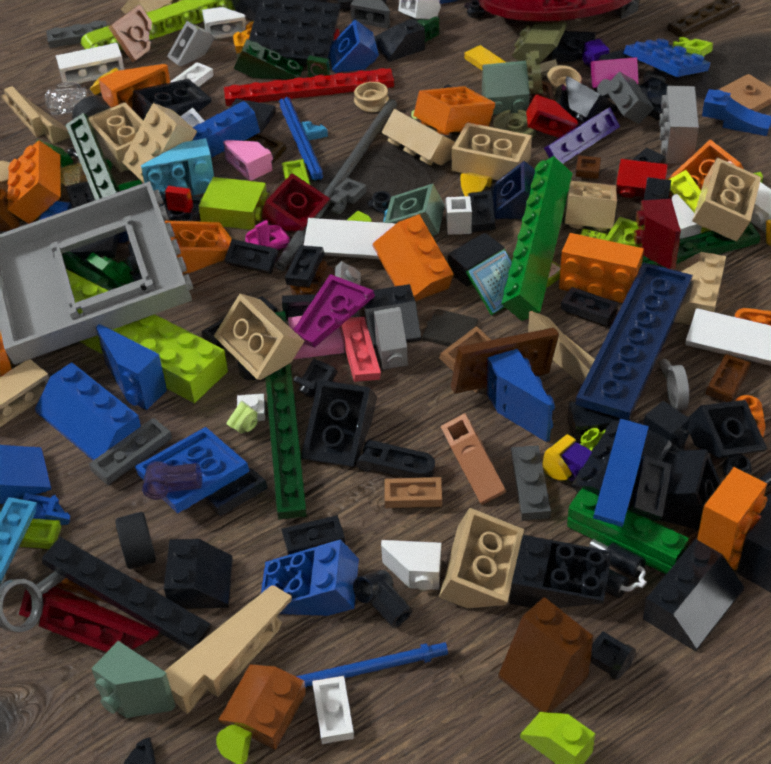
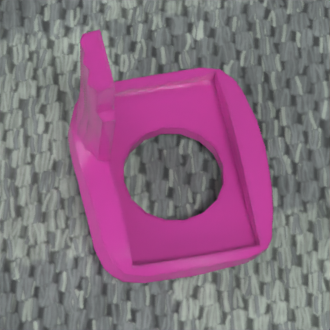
M265 220L255 225V228L245 235V242L279 250L288 245L290 238L280 226L268 225V221Z

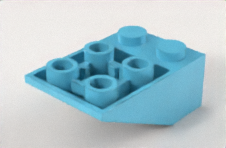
M206 138L183 142L141 165L144 183L150 181L153 190L158 189L160 195L162 193L165 194L168 186L189 188L191 196L203 194L206 192L212 177H214L211 154Z

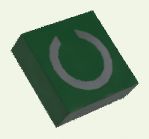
M315 56L308 57V77L330 75L329 59Z

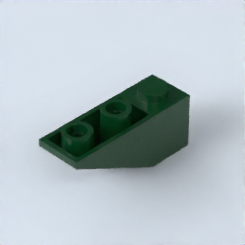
M246 39L233 69L251 78L290 80L300 78L303 66L294 60L280 56L279 53L271 51L257 42Z

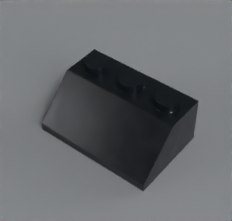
M611 421L606 427L600 441L593 448L584 466L579 470L576 479L571 485L577 493L583 488L599 496L619 421ZM648 429L641 458L646 455L662 461L672 443ZM634 482V486H633L631 498H630V501H629L628 510H630V508H631V503H632V498H633V493H634L635 482Z
M695 539L646 598L643 620L696 652L742 594L744 586L721 553Z

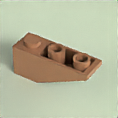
M466 413L442 425L441 428L481 505L506 493L507 491Z

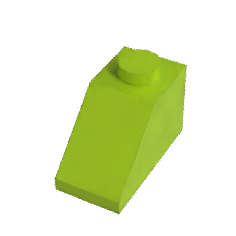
M539 712L520 734V738L555 764H584L593 753L595 733L569 714Z

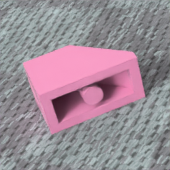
M234 140L223 142L226 160L249 181L272 171V154L269 149H265L259 142Z

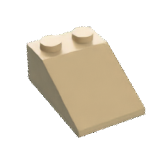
M571 181L567 197L565 224H569V227L582 229L584 226L593 227L596 231L612 229L617 204L616 186Z

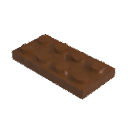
M553 327L458 347L451 389L457 394L487 387L488 357L518 349L523 358L529 360L531 370L535 376L549 374L559 333Z

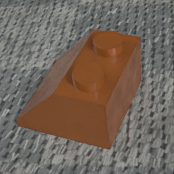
M250 664L218 720L226 726L237 725L251 732L252 739L276 750L306 695L305 682L275 666Z

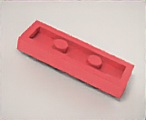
M350 317L339 329L354 382L380 380L381 371L365 317Z

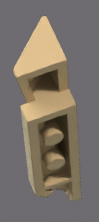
M13 86L4 89L5 94L1 95L2 99L36 137L45 134L53 144L70 138L68 130L64 125L17 92Z
M530 311L528 332L554 327L559 333L553 361L580 384H583L595 359L564 335L549 317Z
M270 586L165 670L174 701L182 711L188 714L207 689L217 697L224 692L279 631L282 621L277 616L291 602V595L276 586Z

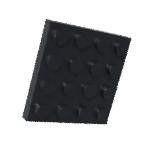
M260 0L249 40L279 53L284 58L294 60L298 64L307 65L309 56L329 59L339 19L340 4L311 0Z

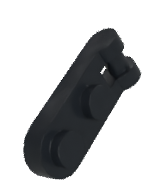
M373 440L366 441L363 447L364 454L359 456L356 463L357 467L365 472L375 470L405 478H431L435 474V460L430 454Z

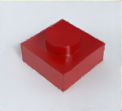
M168 186L165 190L168 210L191 213L193 209L191 190L189 188Z

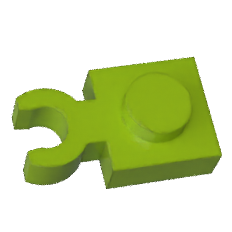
M680 37L679 42H673V47H683L687 49L686 52L689 54L695 53L705 56L713 51V43L699 39L690 41L688 38Z

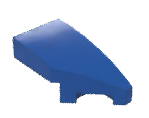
M24 493L22 500L37 502V511L33 519L60 520L61 525H68L70 523V515L68 512H64L56 495L48 498Z

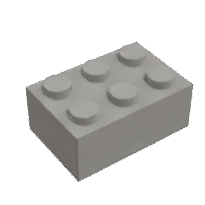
M667 86L666 95H662L661 100L663 113H660L659 127H661L660 140H662L661 154L666 156L665 164H684L695 154L699 129L695 86Z

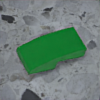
M93 252L86 259L92 266L111 279L123 284L132 283L131 269L124 262L120 261L117 263L104 255L100 258Z

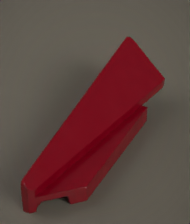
M54 586L42 595L43 611L38 627L99 650L108 652L117 641L133 650L159 635L158 630ZM25 588L19 615L29 617L32 610V599Z

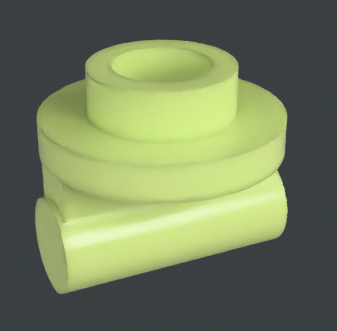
M241 401L226 424L240 434L246 431L250 432L257 425V412L247 403Z

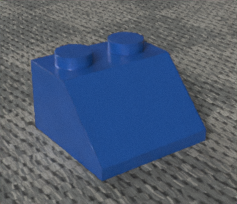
M354 20L333 42L330 53L332 70L335 73L365 70L370 64H373L379 56L373 32L357 20Z

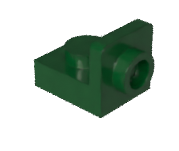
M435 16L429 20H418L425 28V42L439 35L438 17Z

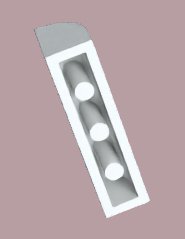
M308 218L304 245L323 247L324 256L379 259L372 244L395 224Z
M696 308L686 338V346L723 355L728 354L736 358L771 366L770 325Z

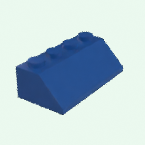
M245 101L236 104L194 126L193 128L197 133L193 140L206 138L212 158L225 151L224 141H244L260 133L255 112Z
M72 362L50 376L35 407V412L91 460H95L141 427L139 416Z

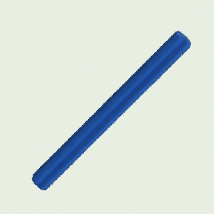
M281 98L279 101L280 108L304 159L310 177L314 181L317 179L321 180L323 178V171L290 98Z

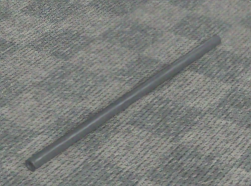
M389 99L323 193L330 198V201L315 217L316 219L322 217L331 203L334 189L350 176L389 119L393 110L396 109L397 102L395 100ZM307 227L303 231L295 233L277 259L275 267L278 270L284 271L294 258L300 245L304 243Z

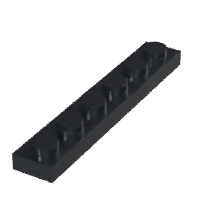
M59 537L42 557V564L143 624L158 630L159 633L189 651L199 644L210 630L211 624L62 537Z

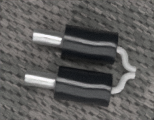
M595 539L590 542L589 547L612 551L610 566L633 578L639 577L640 583H634L628 587L629 578L609 569L606 586L607 593L616 598H621L626 591H632L636 587L643 588L646 585L647 581L644 580L645 558L615 543L607 546Z

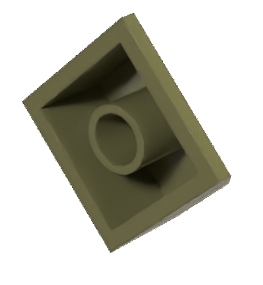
M535 21L531 26L526 25L520 33L521 37L514 44L515 50L512 56L517 61H526L527 53L539 50L541 62L557 47L567 27V23L565 21Z

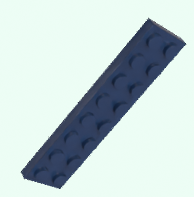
M643 262L576 396V405L622 419H630L689 290L693 275Z

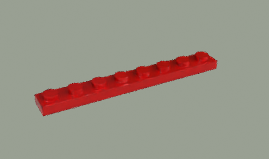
M380 68L371 71L231 85L224 87L226 106H231L236 99L260 103L277 101L286 97L295 99L354 92L359 85L367 82H380L387 88H394V78L391 68Z

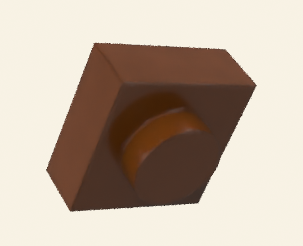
M578 155L575 177L598 179L601 158Z

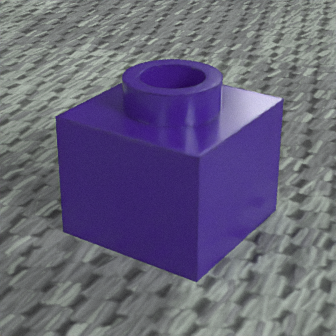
M600 39L584 43V52L582 53L584 64L591 69V62L598 61L600 55L608 54L610 49Z
M574 442L562 454V459L572 473L568 478L571 481L576 479L579 470L584 466L592 453L591 450L577 442Z

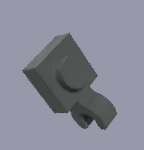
M346 178L334 189V196L331 198V202L336 204L331 209V212L341 214L347 202L356 203L366 193V185Z

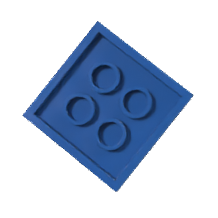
M657 38L655 41L646 40L643 43L635 42V44L626 45L624 54L633 58L637 57V60L676 77L708 71L711 64L704 60V56L695 53L689 54L686 52L687 49L680 46L673 47L669 45V41Z
M207 427L135 466L138 475L177 514L250 472L247 462Z

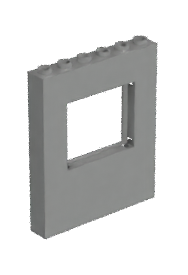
M150 181L0 234V332L4 349L14 365L98 335L96 326L99 324L112 330L192 301L189 290L194 289L189 274L183 275V272L187 271L182 256L177 257L178 254H181L177 240H171L175 234L170 222L165 223L166 220H169L164 205L159 206V204L163 203L159 190H153ZM127 231L143 279L75 303L62 253ZM145 285L147 290L143 291L141 286ZM81 308L83 313L79 314L77 309Z

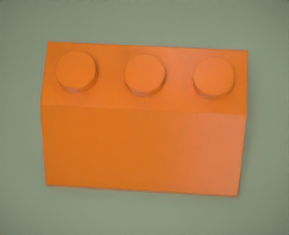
M420 214L397 222L373 242L372 246L394 286L410 284L415 301L449 289L454 274Z

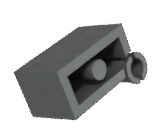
M620 71L611 81L604 79L598 84L597 92L607 99H612L623 116L638 124L654 109L636 81Z

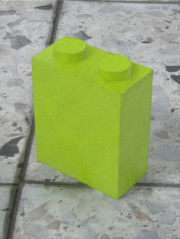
M212 177L199 204L201 222H220L223 227L246 230L254 229L255 225L263 220L264 204L270 197V193H267L266 183Z

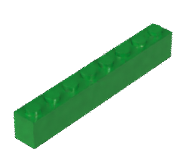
M555 156L546 161L542 160L535 167L531 190L526 201L527 205L522 217L521 229L517 236L518 240L504 288L501 304L521 321L529 318L530 311L541 312L573 173Z

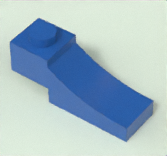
M708 90L703 105V117L724 120L723 128L763 136L768 135L771 126V116L744 107L730 97L731 93L721 90Z

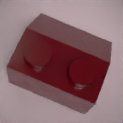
M291 173L265 201L262 219L267 220L271 225L280 226L284 231H303L307 227L308 218H315L330 201V198Z
M672 199L642 200L641 209L636 212L638 230H634V243L639 245L640 248H644L643 256L668 269H675L681 230Z

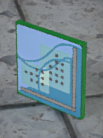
M505 249L466 271L490 315L504 308L501 303L509 275L508 271L512 264V260Z

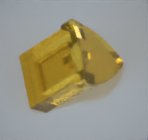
M81 163L60 166V181L66 187L79 183L82 174Z

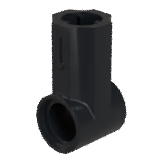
M381 569L355 579L353 590L357 599L363 603L370 602L393 628L401 626L404 621L409 619L413 611L393 589V580L387 571Z

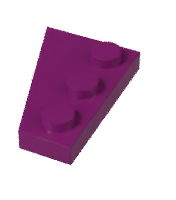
M330 274L293 331L304 340V344L315 348L375 297L374 291Z

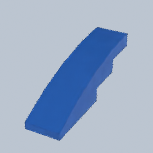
M620 418L593 519L623 527L649 426Z

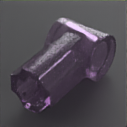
M152 462L146 468L142 492L150 499L159 500L166 497L168 492L202 488L203 481L200 465L193 463L168 466L163 462Z

